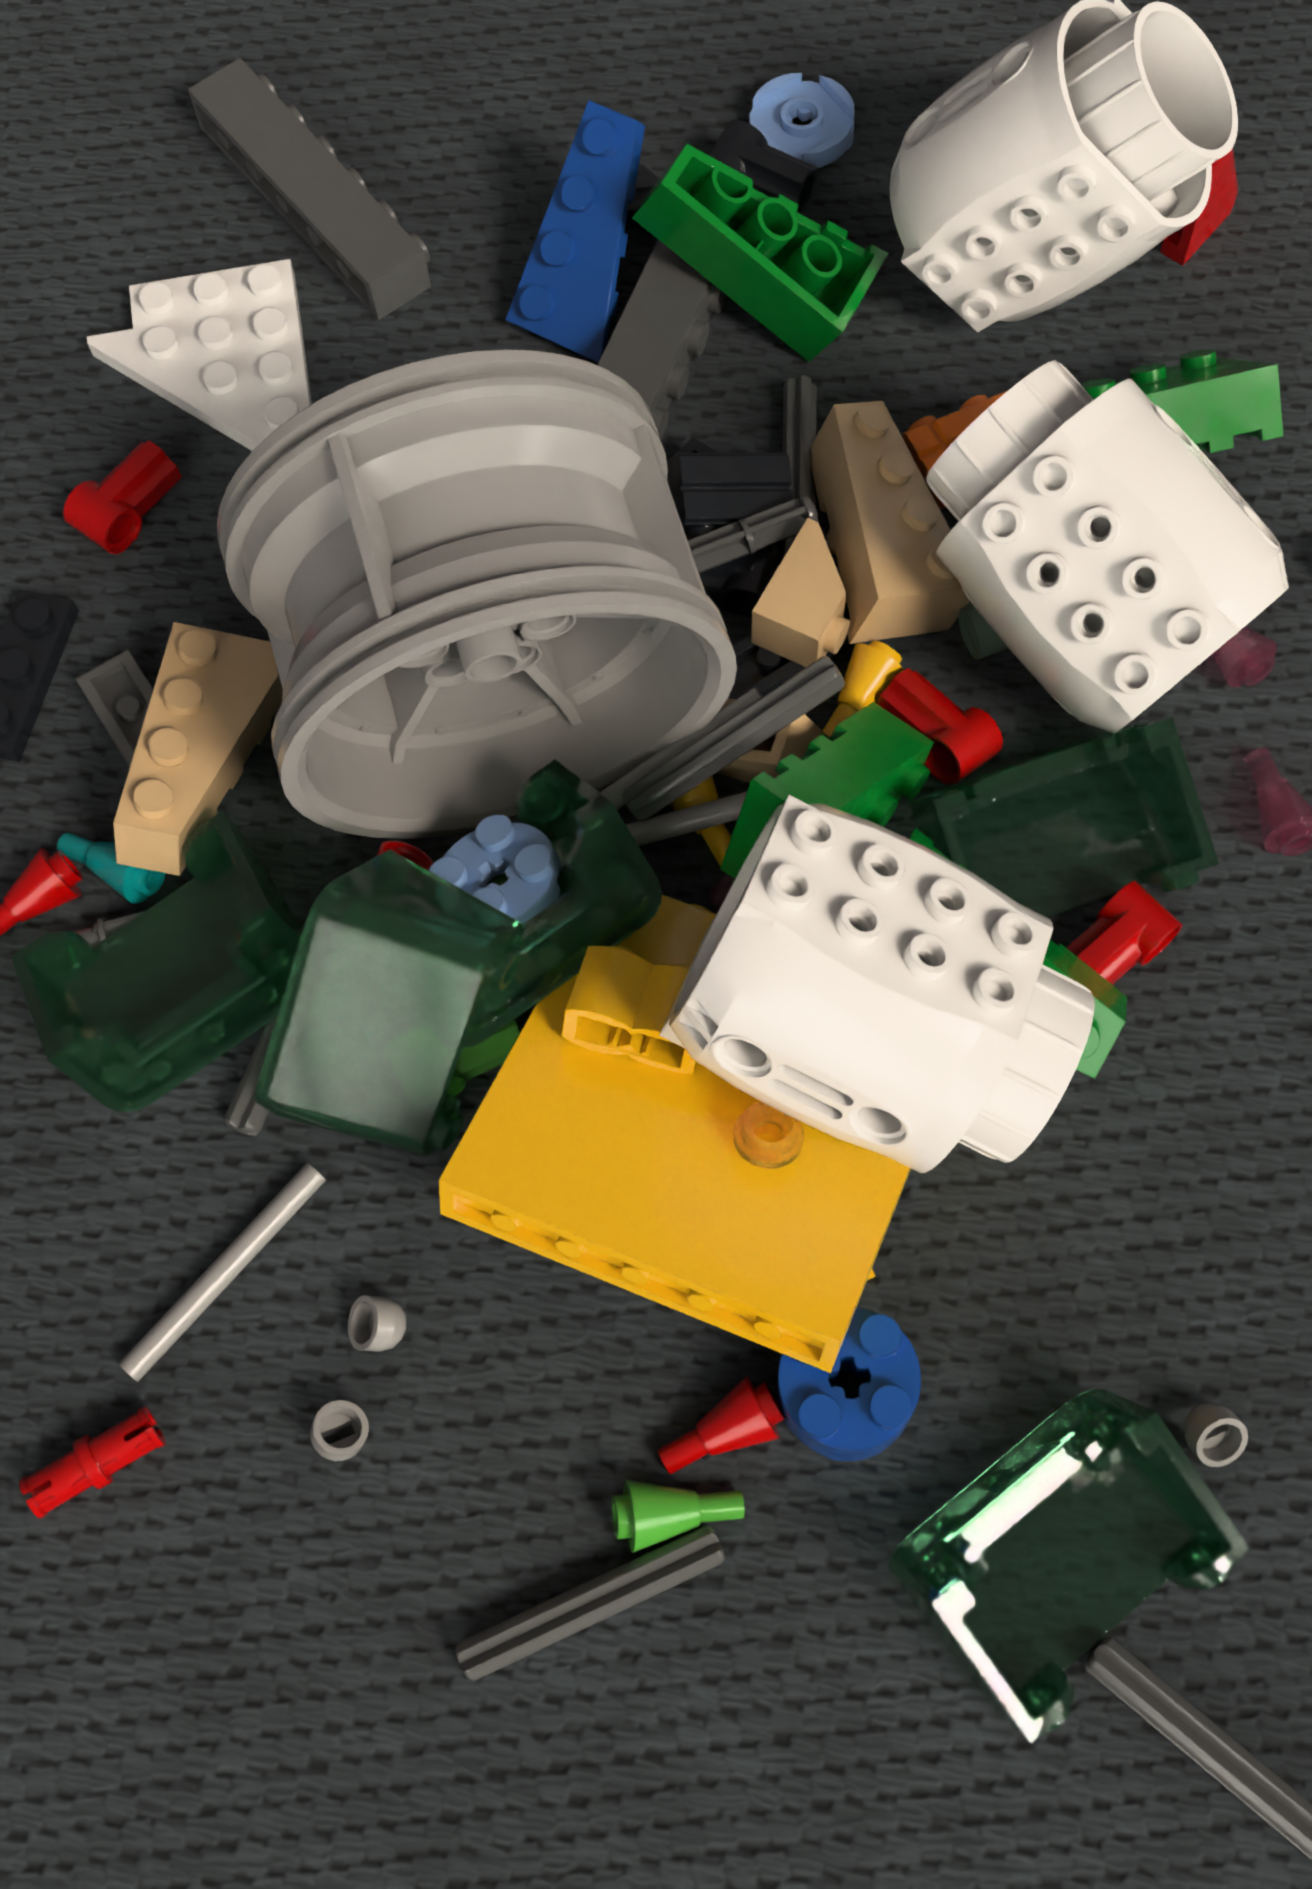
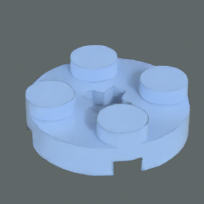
M789 73L770 80L756 92L753 98V108L749 113V124L756 127L764 135L769 146L820 168L837 160L852 146L854 139V102L848 91L831 78L819 75V83L802 81V73ZM797 117L802 122L811 119L812 122L808 125H796L792 123V119Z
M492 815L483 819L477 825L475 831L457 841L443 858L433 863L428 872V881L433 888L434 902L449 927L464 938L486 941L482 933L493 934L503 931L506 938L522 934L539 923L557 902L561 890L557 879L559 870L562 872L561 861L550 840L540 830L528 824L512 823L504 815ZM505 873L508 878L501 886L495 883L486 886L497 875Z

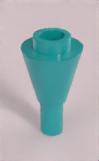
M69 832L64 833L57 842V851L60 850L69 859L86 865L91 872L130 903L138 904L147 900L163 884L165 873L117 864L115 842H93Z

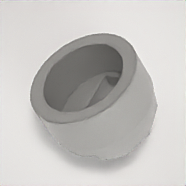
M360 1296L352 1305L348 1318L349 1339L352 1346L359 1351L380 1352L392 1349L402 1340L407 1327L406 1314L400 1305L382 1296Z
M336 1400L327 1403L317 1412L311 1425L310 1438L313 1447L321 1457L331 1461L350 1459L361 1450L369 1432L367 1417L363 1410L352 1402ZM349 1425L352 1426L355 1433L330 1445L323 1439Z
M1212 1402L1197 1405L1187 1415L1184 1422V1436L1188 1447L1203 1464L1209 1467H1222L1230 1464L1242 1454L1247 1445L1248 1431L1246 1426L1231 1410Z

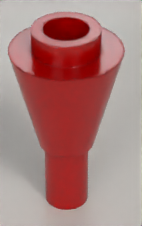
M40 848L5 894L3 902L0 904V936L19 921L25 922L82 896L76 884L83 879V876L75 864L62 851L58 850L51 855L43 848Z
M745 1376L695 1424V1429L659 1448L658 1454L669 1474H673L709 1453L713 1456L780 1439L776 1424L786 1418L769 1385L763 1382L755 1387L749 1377Z

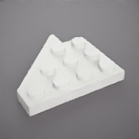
M291 259L129 285L133 329L87 336V344L94 357L251 451L275 429L298 412L312 405L295 274Z

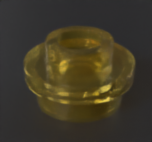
M758 1101L745 1109L737 1118L733 1141L738 1153L750 1164L765 1169H776L790 1164L798 1157L804 1142V1129L799 1120ZM768 1133L774 1135L779 1141L767 1142L759 1139L757 1136Z

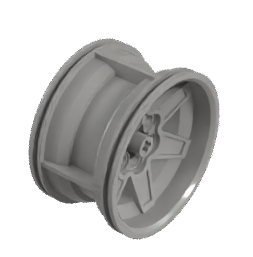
M533 350L472 351L412 362L349 384L298 412L268 435L237 469L220 503L217 518L218 543L231 589L239 602L253 616L259 619L268 631L283 688L282 704L275 716L271 732L272 750L284 794L291 805L304 817L335 831L373 838L421 839L454 835L475 829L483 819L492 815L510 817L528 810L562 804L598 794L668 745L705 728L720 711L735 683L737 671L736 655L720 611L705 593L667 483L668 466L666 453L650 409L640 394L624 379L605 368L585 360L562 354Z

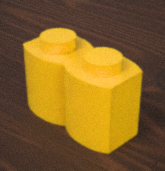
M588 946L565 1009L562 1037L588 1050L609 1055H627L642 1064L680 1074H693L696 1061L691 1058L686 1049L659 1036L690 965H653L646 959L638 956L631 949L623 946Z

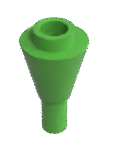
M625 1480L623 1495L612 1496V1521L615 1537L617 1540L627 1539L632 1553L698 1528L700 1523L744 1519L745 1515L744 1498L741 1490L697 1494L694 1490Z

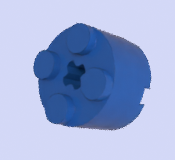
M856 1308L831 1373L782 1354L780 1359L777 1399L786 1418L784 1422L804 1445L828 1459L859 1461L883 1452L903 1433L918 1403L921 1390V1371L916 1352L895 1320L884 1314H878L864 1308ZM839 1371H850L853 1380L864 1381L859 1386L856 1398H845V1392L842 1387L830 1386V1384L837 1381Z

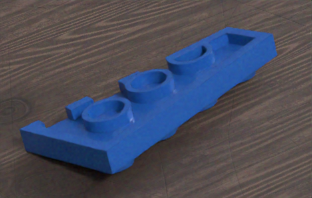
M588 100L505 320L599 363L607 346L611 316L615 317L619 296V292L615 291L620 257L625 258L628 234L624 233L628 206L634 200L645 125Z

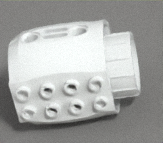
M1082 0L1054 20L1017 39L976 67L946 90L913 121L905 133L894 161L890 176V202L894 222L904 246L901 262L974 330L979 332L996 321L1011 322L1024 320L1072 299L1137 261L1169 235L1192 223L1200 216L1208 202L1212 182V163L1224 157L1233 149L1238 131V114L1233 89L1223 63L1209 39L1190 17L1178 8L1165 2H1152L1140 10L1131 13L1120 0Z
M1056 360L1050 361L1019 381L977 417L942 453L926 477L930 489L959 521L937 548L936 555L957 578L967 598L1017 659L1063 709L1081 722L1114 734L1134 720L1236 635L1289 588L1282 549L1270 529L1180 426L1162 408L1154 405L1132 379H1126L1093 399L1066 367Z
M788 795L784 804L779 805L767 821L739 870L717 915L706 931L659 1036L685 1048L693 1060L737 1089L774 1109L837 1139L889 1157L919 1173H926L936 1167L958 1142L989 1158L1004 1163L1015 1160L1031 1145L1053 1114L1074 1075L1091 1030L1095 1001L1091 991L1084 985L1043 965L1053 932V923L1049 918L1017 903L971 871L917 842L874 822L822 803L807 804Z

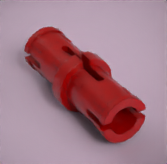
M144 1406L138 1409L137 1413L94 1438H91L89 1435L82 1436L73 1442L74 1450L30 1476L26 1475L19 1479L22 1495L30 1492L33 1496L26 1500V1503L34 1515L41 1519L48 1515L49 1511L92 1486L102 1489L113 1482V1473L152 1450L166 1445L162 1431L160 1429L155 1431L153 1427L158 1423L150 1410Z

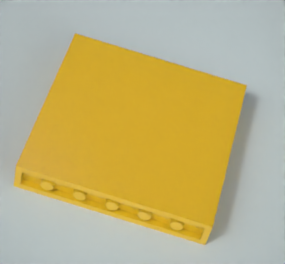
M608 875L439 1178L440 1214L831 1373L911 1168L884 1155L837 1139L796 1120L737 1089L698 1062H696L693 1074H680L639 1063L627 1055H609L588 1050L563 1038L562 1030L565 1009L588 946H623L631 949L638 956L646 959L653 965L686 964L691 966L706 931L717 915L703 906L687 904L654 892L643 884L630 883Z

